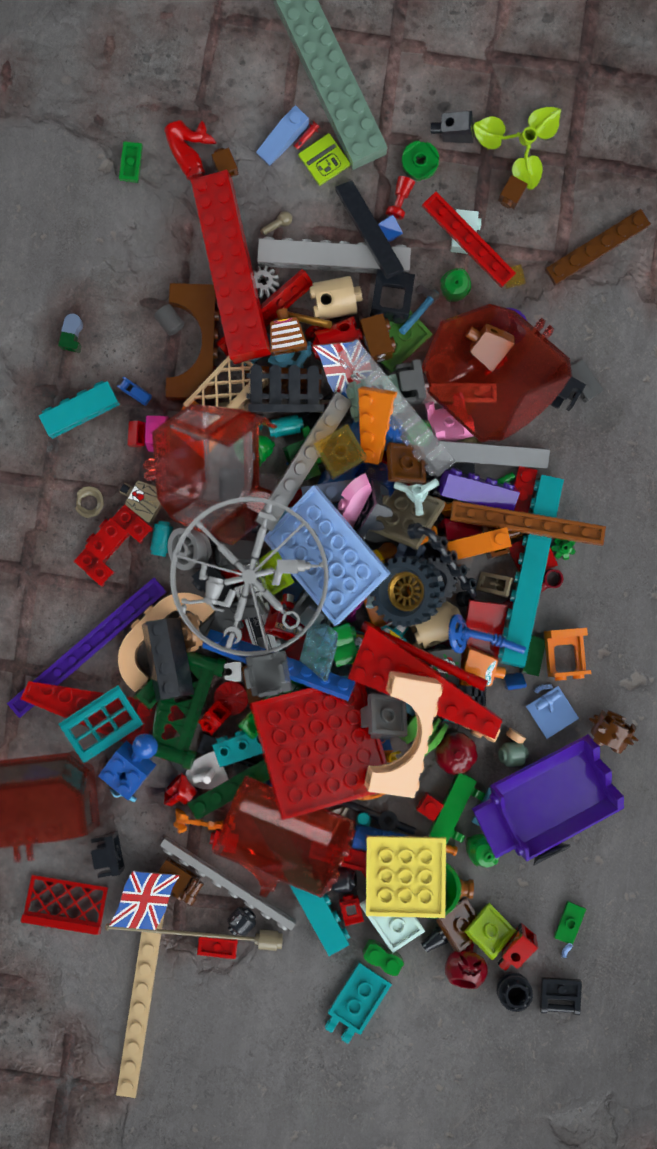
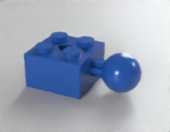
M141 734L134 739L133 745L126 740L114 753L98 777L125 799L129 800L156 767V764L149 759L157 752L158 743L156 739L150 734Z

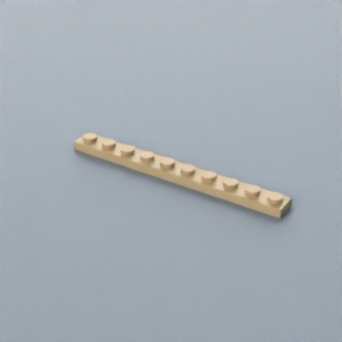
M163 915V917H162V919H161V921H160V923H159L157 929H162V927H163V921H164V915ZM141 932L116 1093L118 1096L136 1098L162 933Z

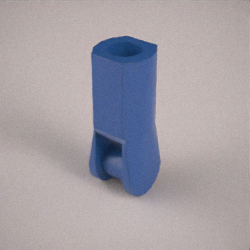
M123 377L122 383L117 385V387L146 406L152 395ZM129 385H132L133 388L131 389V391H127V387Z

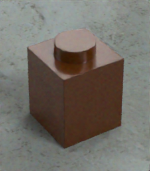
M229 147L217 149L211 154L217 172L228 170L231 178L239 175Z
M511 175L498 201L508 209H515L528 184Z

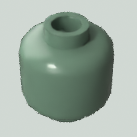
M513 741L503 743L501 748H499L498 756L500 762L506 767H516L525 764L529 752L523 743L520 744Z

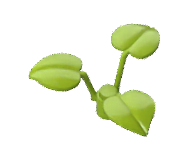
M556 107L539 108L530 114L528 118L529 127L525 128L521 133L517 132L507 136H503L506 128L501 119L487 117L474 123V134L478 142L487 149L499 148L502 139L519 137V142L526 146L524 158H519L514 162L512 175L527 183L529 190H533L541 179L543 167L541 160L537 156L528 157L531 144L537 139V136L540 139H550L556 134L559 127L561 109Z

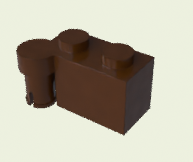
M168 857L158 873L179 874L180 876L172 888V895L178 900H183L185 903L193 905L197 899L198 892L204 885L202 881L198 883L201 877Z

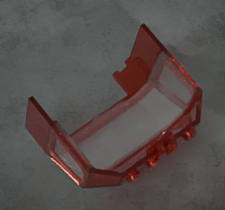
M191 404L152 432L154 459H148L143 464L144 468L148 470L144 473V478L149 481L156 479L157 499L173 521L187 527L202 512L220 502L243 497L268 499L273 491L259 486L258 426L264 425L272 429L277 428V426L270 423L267 418L243 409ZM233 503L211 512L201 522L216 539L229 545H234L259 525L254 520L265 503ZM197 526L193 528L194 530L205 534L202 531V529H199Z

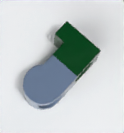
M69 314L64 319L58 345L62 350L76 353L81 351L82 346L77 341L79 332L83 329V322L78 315Z

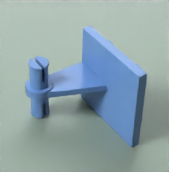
M559 686L526 706L546 739L579 719Z

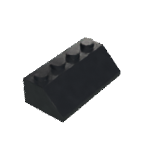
M166 618L142 624L156 701L195 694L180 618Z

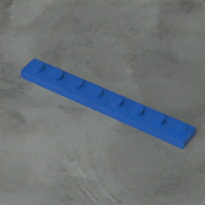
M210 629L207 638L225 647L229 635L224 637L223 633ZM237 638L234 639L231 649L239 651L266 650L242 640L234 644ZM203 642L204 649L247 664L246 657L248 656L226 653ZM287 657L290 680L341 699L349 700L356 681L331 672L328 675V671Z

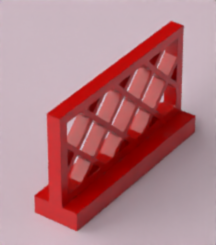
M31 875L21 923L100 935L109 887ZM35 880H41L47 886L39 894L34 889ZM57 883L62 884L66 889L58 897L51 889ZM75 887H81L85 892V895L78 900L70 892ZM49 890L54 900L45 905L40 896ZM95 890L103 891L102 899L95 904L89 894ZM68 893L74 903L64 908L59 899ZM87 896L93 906L84 912L78 902ZM37 898L43 908L37 912L29 911L31 902ZM54 902H57L62 909L57 915H52L47 908ZM76 905L81 914L76 918H71L67 910ZM94 907L99 913L97 922L90 921L86 916V913Z

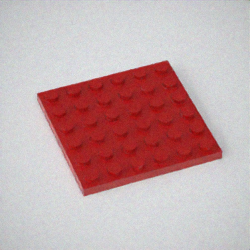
M356 682L348 701L314 688H307L250 704L281 820L376 794V792H369L364 785L368 766L386 765L387 761L381 740L371 739L368 727H361V708L368 705L365 685Z

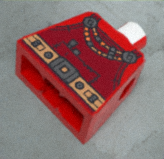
M283 594L282 601H279L286 612L291 611L294 606V595ZM271 605L264 626L265 633L289 641L299 633L297 627L294 629L286 628L282 623L283 614ZM287 615L285 622L289 626L296 625L297 620ZM304 634L296 641L304 639Z

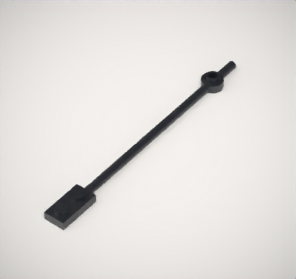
M204 734L197 752L204 755L214 751L212 745L217 742V738ZM249 758L238 761V763L248 767L258 763ZM352 801L339 804L356 812L368 814L369 817L378 820L380 827L384 830L390 831L397 828L412 835L416 831L415 827L398 821L396 814L390 810L379 813ZM390 817L391 822L385 823L384 819Z

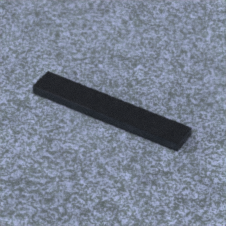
M353 180L336 186L335 191L385 278L389 279L403 273L404 268Z

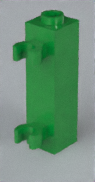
M465 774L455 775L442 802L444 807L428 831L430 837H446V845L450 837L458 842H463L465 835L454 830L470 795L481 801L485 796L484 792L474 788L477 782L475 779Z

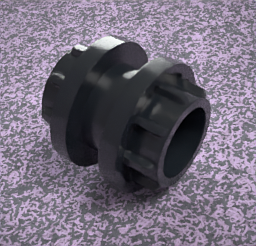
M509 972L499 979L496 992L501 1004L506 1009L519 1012L525 1010L531 1004L533 989L525 976L517 972ZM521 987L518 995L514 997L508 996L512 988Z

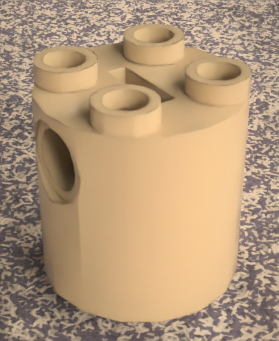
M351 276L314 282L313 286L309 288L311 299H315L316 306H313L314 317L328 320L357 314L356 302L363 301L360 286L353 287ZM328 296L330 304H322L321 297Z
M446 601L441 607L436 608L439 612L434 616H430V620L410 626L420 649L425 650L449 640L450 619L454 614H460L456 606Z

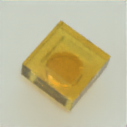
M522 266L511 267L516 272V275L505 284L506 289L525 285Z

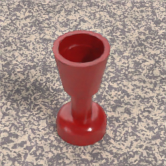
M398 176L395 192L397 199L394 206L387 208L386 214L388 216L394 215L396 219H404L405 211L401 207L404 199L408 198L415 185L413 179L406 176Z

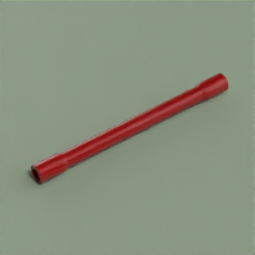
M365 621L360 631L366 633L367 627L371 623ZM373 625L374 628L386 634L399 646L404 647L414 657L484 691L488 680L474 673H469Z

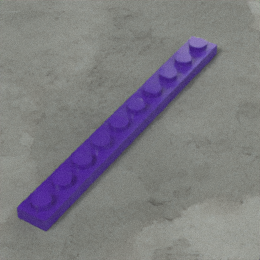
M156 578L151 579L32 682L59 686L144 613L149 606L166 594L167 591ZM25 688L7 703L19 718L35 706L21 700Z

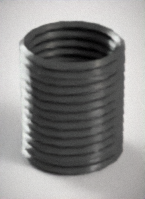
M171 304L164 305L154 315L155 319L169 336L180 331L185 324Z

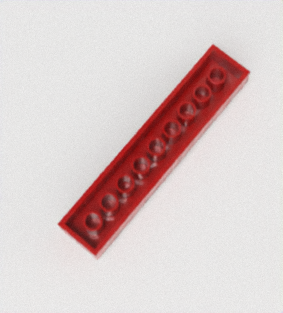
M228 170L192 179L193 193L229 358L234 364L271 355L233 180Z

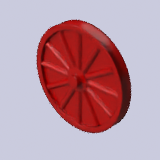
M226 681L215 691L214 702L218 700L232 713L230 716L240 714L248 705L246 688L239 682Z

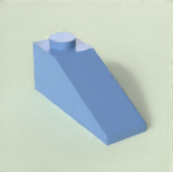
M295 105L280 120L256 153L270 166L309 128V118Z

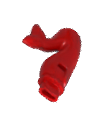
M182 120L166 125L164 131L168 145L178 165L186 175L187 180L191 182L192 179L204 176L205 170L203 169V163L199 154L186 144L184 140L194 143L216 144L214 138L206 133L205 123L201 121L196 131L190 130Z

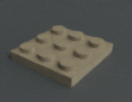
M393 482L388 490V495H385L382 499L383 504L392 509L393 516H378L376 519L382 521L385 528L380 531H370L418 550L426 535L419 539H411L407 532L408 526L412 523H420L422 526L431 529L445 507V501L427 495L424 502H422L423 515L417 516L414 502L408 498L405 492L393 488L395 484Z

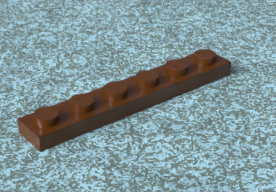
M639 209L548 266L545 271L553 284L557 285L645 230L651 223L642 209Z

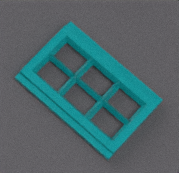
M117 685L58 725L80 759L85 763L142 726L143 722L119 685ZM119 698L124 707L110 715L105 706ZM102 709L107 718L93 727L88 717ZM126 710L132 719L118 728L113 718ZM84 720L89 730L76 738L70 729ZM110 722L115 730L101 739L96 729ZM92 733L98 742L83 750L78 741Z

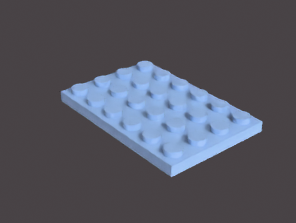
M313 485L291 509L313 528L324 548L328 563L329 582L322 611L333 625L336 626L391 573L318 486ZM287 512L274 529L265 535L264 541L274 550L302 523ZM305 526L278 550L281 558L284 560H305V562L317 565L323 562L316 541ZM311 567L309 570H305V572L292 574L315 603L319 605L324 587V568Z

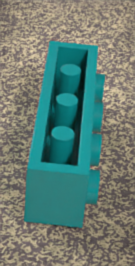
M100 381L94 385V388L88 391L86 389L76 394V397L72 399L66 398L60 401V405L54 408L48 407L44 409L42 414L38 416L48 436L53 439L119 406L120 403L108 381Z
M243 730L235 732V736L228 738L227 735L217 738V742L212 745L220 767L263 753L259 736L257 735L254 739H250Z

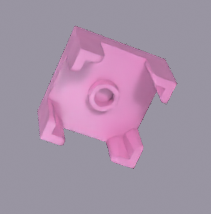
M462 393L452 396V406L435 410L433 401L425 403L426 419L431 425L436 445H438V440L458 441L474 436L473 421L471 416L466 414Z

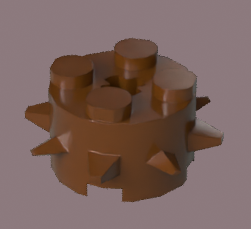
M602 710L599 715H594L595 719L589 718L594 723L591 734L594 736L593 741L600 746L605 744L611 747V750L621 754L628 744L633 745V741H638L633 736L636 731L635 725L627 724L625 722L626 718L608 710L606 714Z

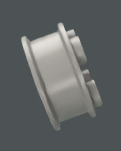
M195 526L191 530L181 547L179 555L205 563L208 562L212 555L209 538L202 529ZM186 528L175 529L169 537L168 553L171 561L176 545ZM178 557L176 567L181 570H190L192 568H200L201 564Z

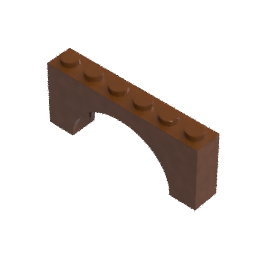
M170 283L169 303L172 307L183 309L195 318L201 328L202 346L197 360L189 370L179 376L166 378L165 397L167 400L186 401L217 368V366H214V359H218V347H215V340L219 339V328H216V321H219V309H216L217 298L213 284ZM215 385L205 388V395L216 394ZM212 398V399H205V401H211V402H213V398Z

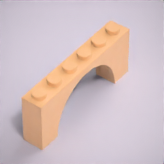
M390 671L386 691L390 696L405 701L413 708L417 718V733L412 746L402 757L386 765L368 766L364 785L369 792L414 798L415 792L419 790L420 782L418 779L424 769V754L428 752V738L433 732L432 721L433 717L437 714L438 707L436 704L438 698L441 697L442 686L435 678Z

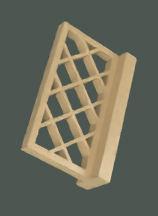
M228 356L183 403L191 413L207 425L218 437L245 409V404H250V399H246V394H250V379H245L244 370H250V367L254 365L250 361L242 362V367H231L232 360ZM231 371H242V380H231ZM228 372L229 380L218 381L219 373ZM262 379V390L268 385L269 379ZM229 384L228 394H218V385ZM231 384H242L243 389L240 393H232ZM215 385L216 394L205 395V388ZM229 397V404L226 407H219L218 398ZM216 398V407L205 408V399ZM202 399V408L194 409L190 405L194 400ZM216 411V418L210 423L206 419L205 412Z

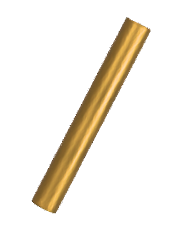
M288 311L289 318L297 317L299 322L328 329L332 327L331 321Z

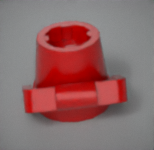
M183 773L176 776L165 788V805L173 806L177 802L185 805L197 793L196 788Z

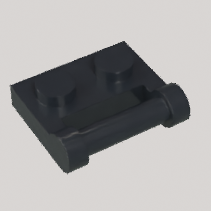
M542 977L540 1013L564 1012L580 1015L581 979ZM548 999L572 1000L574 1003L573 1005L548 1004Z

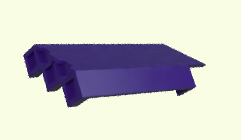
M587 734L490 785V799L472 808L495 859L515 849L518 856H522L527 862L624 809V796L612 784V771L600 759V746Z

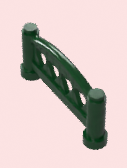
M194 651L187 652L190 670L199 680L192 682L195 694L190 696L193 699L176 703L174 698L158 701L152 736L158 743V749L154 756L183 765V768L188 770L192 769L197 752L190 750V746L213 677H222L225 670L224 665L227 664V659L219 657L217 659ZM174 705L178 706L186 718L169 721L168 715L171 713V707ZM171 724L180 736L164 740L162 734L165 732V725Z

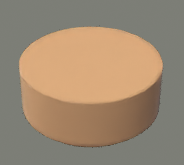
M509 728L506 733L509 738L521 744L526 740L522 734L512 728Z

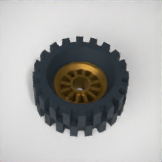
M417 556L392 558L387 560L388 563H383L391 574L370 593V596H375V601L371 603L373 607H379L376 611L379 616L385 615L384 621H392L394 626L401 625V627H407L426 622L431 619L430 616H434L439 612L436 608L441 607L443 604L439 598L445 597V591H440V586L445 585L444 581H438V577L441 576L440 572L433 571L436 566L432 563L426 564V559L418 558ZM408 586H409V587L411 588V590H412L411 595H408V593H407V587H408Z

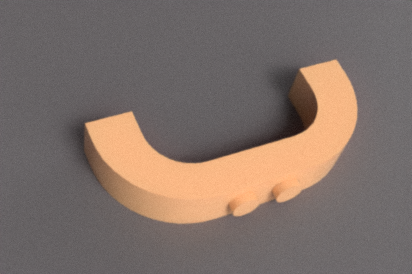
M178 593L180 603L182 598H186L189 601L203 599V597L192 593ZM172 595L163 598L154 607L152 605L149 606L144 612L145 616L141 620L137 619L130 626L132 630L126 635L120 646L118 654L119 670L123 680L135 693L150 679L141 669L137 660L138 650L145 641L142 624L148 621L166 619L170 614L178 611ZM206 603L185 604L187 606L186 610L194 615H198L203 623L216 611Z

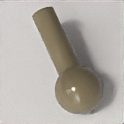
M282 211L275 221L260 229L261 234L265 236L280 226H289L292 223V215L287 211Z

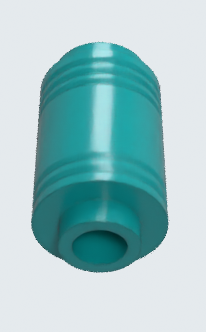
M297 414L271 419L268 422L270 436H275V438L301 433L300 429L304 428L302 417L298 418Z
M159 521L158 524H154L150 546L152 555L166 557V553H168V540L173 531V527H170L169 522Z

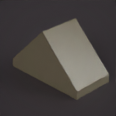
M481 571L476 590L505 598L509 595L513 578Z

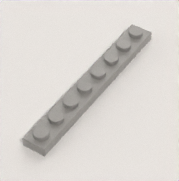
M339 392L334 393L268 500L288 507L350 408L351 401ZM267 503L264 504L260 512L266 513ZM273 505L269 514L273 515L277 521L268 519L266 524L267 530L272 531L285 510ZM257 516L254 521L262 526L264 518Z
M165 837L160 846L163 847L162 850L170 856L174 854L180 858L179 862L187 867L191 865L200 876H208L217 887H225L234 898L240 897L245 900L244 904L251 909L255 907L260 910V914L269 920L272 918L277 921L276 924L284 930L288 928L292 931L296 924L295 919L169 837Z

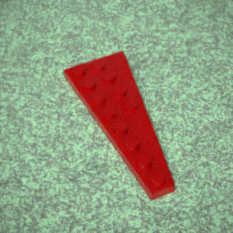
M368 625L348 679L389 695L386 688L390 671L435 678L442 686V694L436 704L438 707L436 715L493 739L496 738L503 721L502 718L472 699L470 695L464 693L455 684L443 678L441 674L419 658L414 657L404 647L396 644L386 634L378 631L373 625Z
M28 681L21 700L67 719L105 693ZM126 697L140 717L143 725L119 741L125 743L127 740L133 745V741L137 736L141 734L152 735L157 702L148 710L138 699ZM119 698L105 706L110 715L124 707ZM174 705L171 707L168 719L169 721L182 719L184 713L178 706ZM102 709L89 716L88 720L94 727L107 717ZM126 710L113 718L118 728L132 719ZM84 720L79 723L88 728ZM110 722L96 729L97 732L106 736L115 730ZM166 724L164 727L165 732L162 734L164 740L174 738L177 732L171 724Z

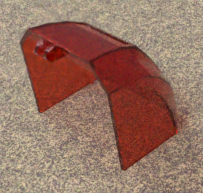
M487 304L440 322L423 361L422 372H426L429 385L427 387L428 394L480 442L502 441L529 424L555 400L572 376L570 358L548 340L554 331L551 325L544 330L543 334L540 333L546 323L543 318L539 319L533 327L516 311ZM485 324H489L514 336V345L493 372L470 352L472 340L467 338L465 334L471 326L480 331Z

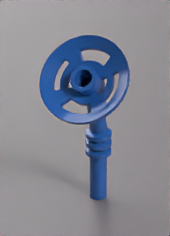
M454 614L450 619L449 641L456 653L464 652L470 637L488 641L492 645H499L500 648L505 647L524 654L526 650L525 646L506 640L504 636H497L496 633L493 635L469 629L460 614Z

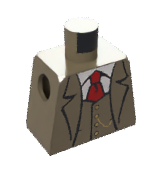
M137 481L134 487L124 483L120 489V493L128 497L125 505L151 525L169 494L164 489L141 481Z

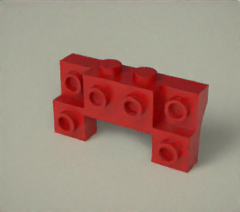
M125 504L109 520L105 519L100 524V530L96 534L93 533L86 540V548L74 560L87 575L102 587L107 579L115 573L105 562L130 535L139 543H142L148 533L153 531L152 527Z

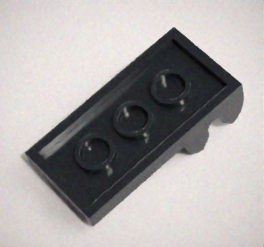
M374 480L370 483L372 492L353 527L363 541L368 530L380 531L385 528L382 521L376 519L378 516H393L392 509L383 504L382 495H388V488Z

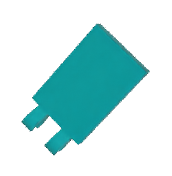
M358 962L327 1012L331 1015V1018L325 1024V1029L332 1033L340 1021L347 1026V1029L341 1036V1040L349 1044L355 1032L359 1035L362 1034L392 986V983Z

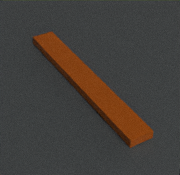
M452 501L449 520L496 529L507 527L508 531L598 546L604 545L606 526L459 501Z

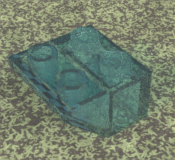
M326 623L312 626L307 630L300 661L324 681H327L337 648L338 632Z

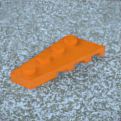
M362 386L358 389L361 462L378 465L382 462L386 444L385 438L389 431V420L393 414V403L397 392Z

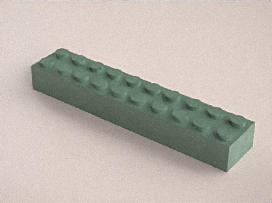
M273 0L279 17L343 152L350 162L352 170L385 156L387 153L386 142L318 0Z

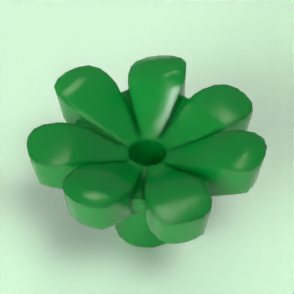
M555 538L554 543L556 545L550 547L552 552L556 551L554 555L556 559H560L562 556L563 560H568L569 554L574 555L576 552L572 548L575 545L574 541Z

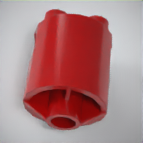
M354 317L334 323L330 329L321 328L314 331L315 340L311 345V349L315 359L321 361L313 345L363 340L360 329H356L357 324Z

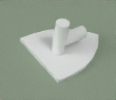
M214 751L196 759L192 769H187L185 774L193 786L201 789H213L229 779L224 766H219Z

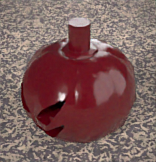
M461 732L445 734L434 751L438 766L447 774L452 775L464 774L469 771L478 757L475 742L465 733Z
M474 943L468 945L466 950L454 951L446 960L445 975L449 982L457 987L477 989L484 983L487 977V963L482 956L473 952Z

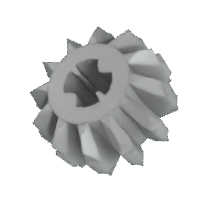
M258 266L257 273L253 271L260 299L263 298V294H266V297L269 298V292L274 294L276 292L275 288L279 287L277 282L279 276L274 275V269L268 271V266H264V270H261L260 266ZM264 279L266 285H263L260 280Z

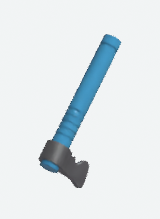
M423 285L418 287L417 294H424L426 300L399 329L401 334L405 335L429 306L438 300L439 293L436 290H429Z

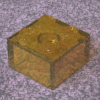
M348 424L313 445L332 480L367 460L365 452Z

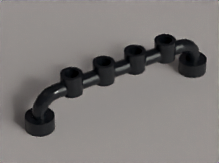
M420 523L410 524L407 529L409 537L411 539H419L423 535L428 536L431 540L432 548L438 549L442 562L450 566L452 576L460 580L462 590L467 591L458 592L456 601L460 607L468 606V601L474 600L477 596L475 590L477 582L475 578L466 577V565H458L456 563L458 559L456 551L447 550V538L444 536L438 537L433 530L422 526Z

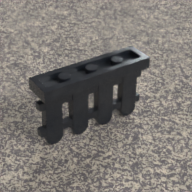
M252 365L250 373H246V378H250V394H246V399H250V404H245V412H324V404H319V399H323V394H319V379H323V374H319L317 366H309L306 374H300V368L297 365H292L288 368V374H281L280 366L272 365L269 368V374H262L260 365ZM262 379H269V394H262ZM281 379H288V394H281ZM300 379H306V394H300ZM262 399H269V404H262ZM281 399H288V404H281ZM300 399H306V404H300Z

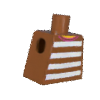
M286 308L277 310L278 320L270 322L272 356L307 350V342L298 318H289Z

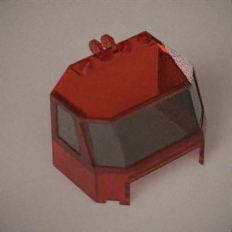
M71 751L0 760V848L13 847L14 862L18 863L21 861L20 846L26 845L27 860L33 861V844L64 841L87 836L100 826L94 767L87 762L83 763L76 752Z

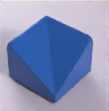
M394 215L378 224L389 243L403 234Z

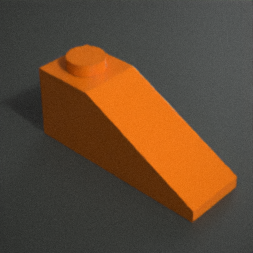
M506 527L448 542L447 549L448 551H456L458 555L457 560L505 549L512 545Z

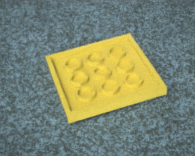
M367 836L366 916L445 918L446 837Z

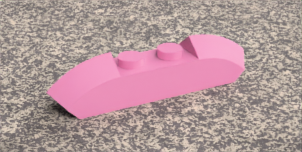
M366 473L348 484L341 494L344 499H341L338 504V511L352 528L372 492Z

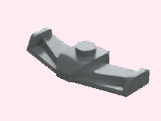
M256 596L261 615L267 614L268 611L260 597ZM253 597L247 599L241 620L257 616ZM238 601L232 602L230 607H218L223 609L224 612L215 611L199 627V631L207 637L210 629L221 633L222 631L225 632L228 627L234 626V615ZM241 620L239 621L237 626L239 629L244 627V624Z

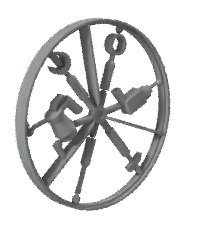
M255 497L235 498L220 502L196 517L183 532L176 545L170 570L172 596L180 616L190 630L208 645L226 653L242 656H258L278 651L305 634L323 608L329 582L328 563L324 548L319 537L307 521L292 509L280 503ZM233 503H267L266 513L259 512L258 515L264 518L258 530L251 555L254 558L251 559L249 569H246L240 562H237L239 559L224 544L219 543L204 527L201 520L205 516ZM274 505L292 514L302 524L255 569L256 558L259 559L267 531V520L277 521L273 515L269 514ZM195 526L202 529L217 545L218 550L232 565L235 564L240 572L179 555L181 547L191 530ZM303 526L309 530L315 539L323 561L317 565L305 562V560L278 559L276 570L269 568L258 571ZM178 557L201 564L199 579L207 580L206 594L203 599L189 601L186 598H182L180 603L176 587ZM207 566L241 576L225 580L212 576L208 577L206 575ZM311 567L324 568L322 597L309 623L304 628L298 626L300 624L299 614L295 611L286 612L283 609V605L268 590L265 591V588L257 580L258 577L274 573L271 585H279L283 573L298 574L299 572L309 570ZM244 581L243 597H239L234 615V626L228 627L224 632V637L228 632H231L224 647L204 636L192 624L185 614L187 609L185 604L206 603L213 610L224 612L223 609L215 608L213 604L230 607L237 593L236 590L230 589L224 602L219 601L218 598L224 585ZM254 586L263 593L262 596L277 611L283 614L282 623L286 628L294 629L297 627L299 633L295 637L277 647L269 649ZM250 587L266 650L239 651L231 649L235 637L237 636V640L234 644L238 643L242 638V632L237 626L242 619L247 602L245 597L248 595ZM294 614L298 618L296 625L289 626L285 622L286 616Z

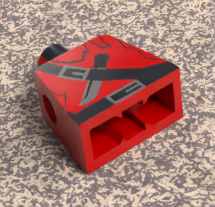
M521 923L502 949L503 957L497 962L498 965L505 971L511 965L518 969L538 949L537 936Z

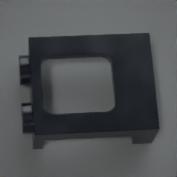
M377 269L370 317L383 313L384 319L388 318L389 321L396 324L405 323L409 318L415 274L401 273L386 279L381 269ZM383 286L405 290L403 307L401 309L382 307L380 305Z

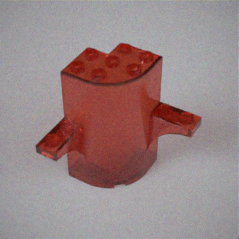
M245 776L233 798L228 814H226L212 853L248 869L260 883V896L266 898L270 891L274 892L277 883L281 881L322 898L326 891L330 892L333 883L337 882L340 875L338 867L342 865L344 856L348 857L351 846L349 842L352 841L356 830L353 829L355 821L325 808L281 820L273 787Z

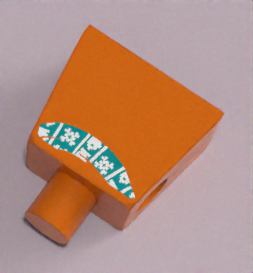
M466 646L460 666L461 669L488 680L486 686H492L494 677L504 679L506 674L505 667L497 666L498 659L495 656L471 646ZM460 679V685L471 686Z

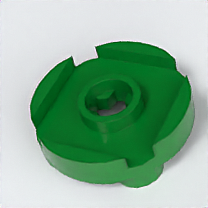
M414 141L404 149L401 160L402 168L415 181L428 179L437 171L439 153L435 146L429 142ZM418 156L419 158H425L424 164L416 163Z

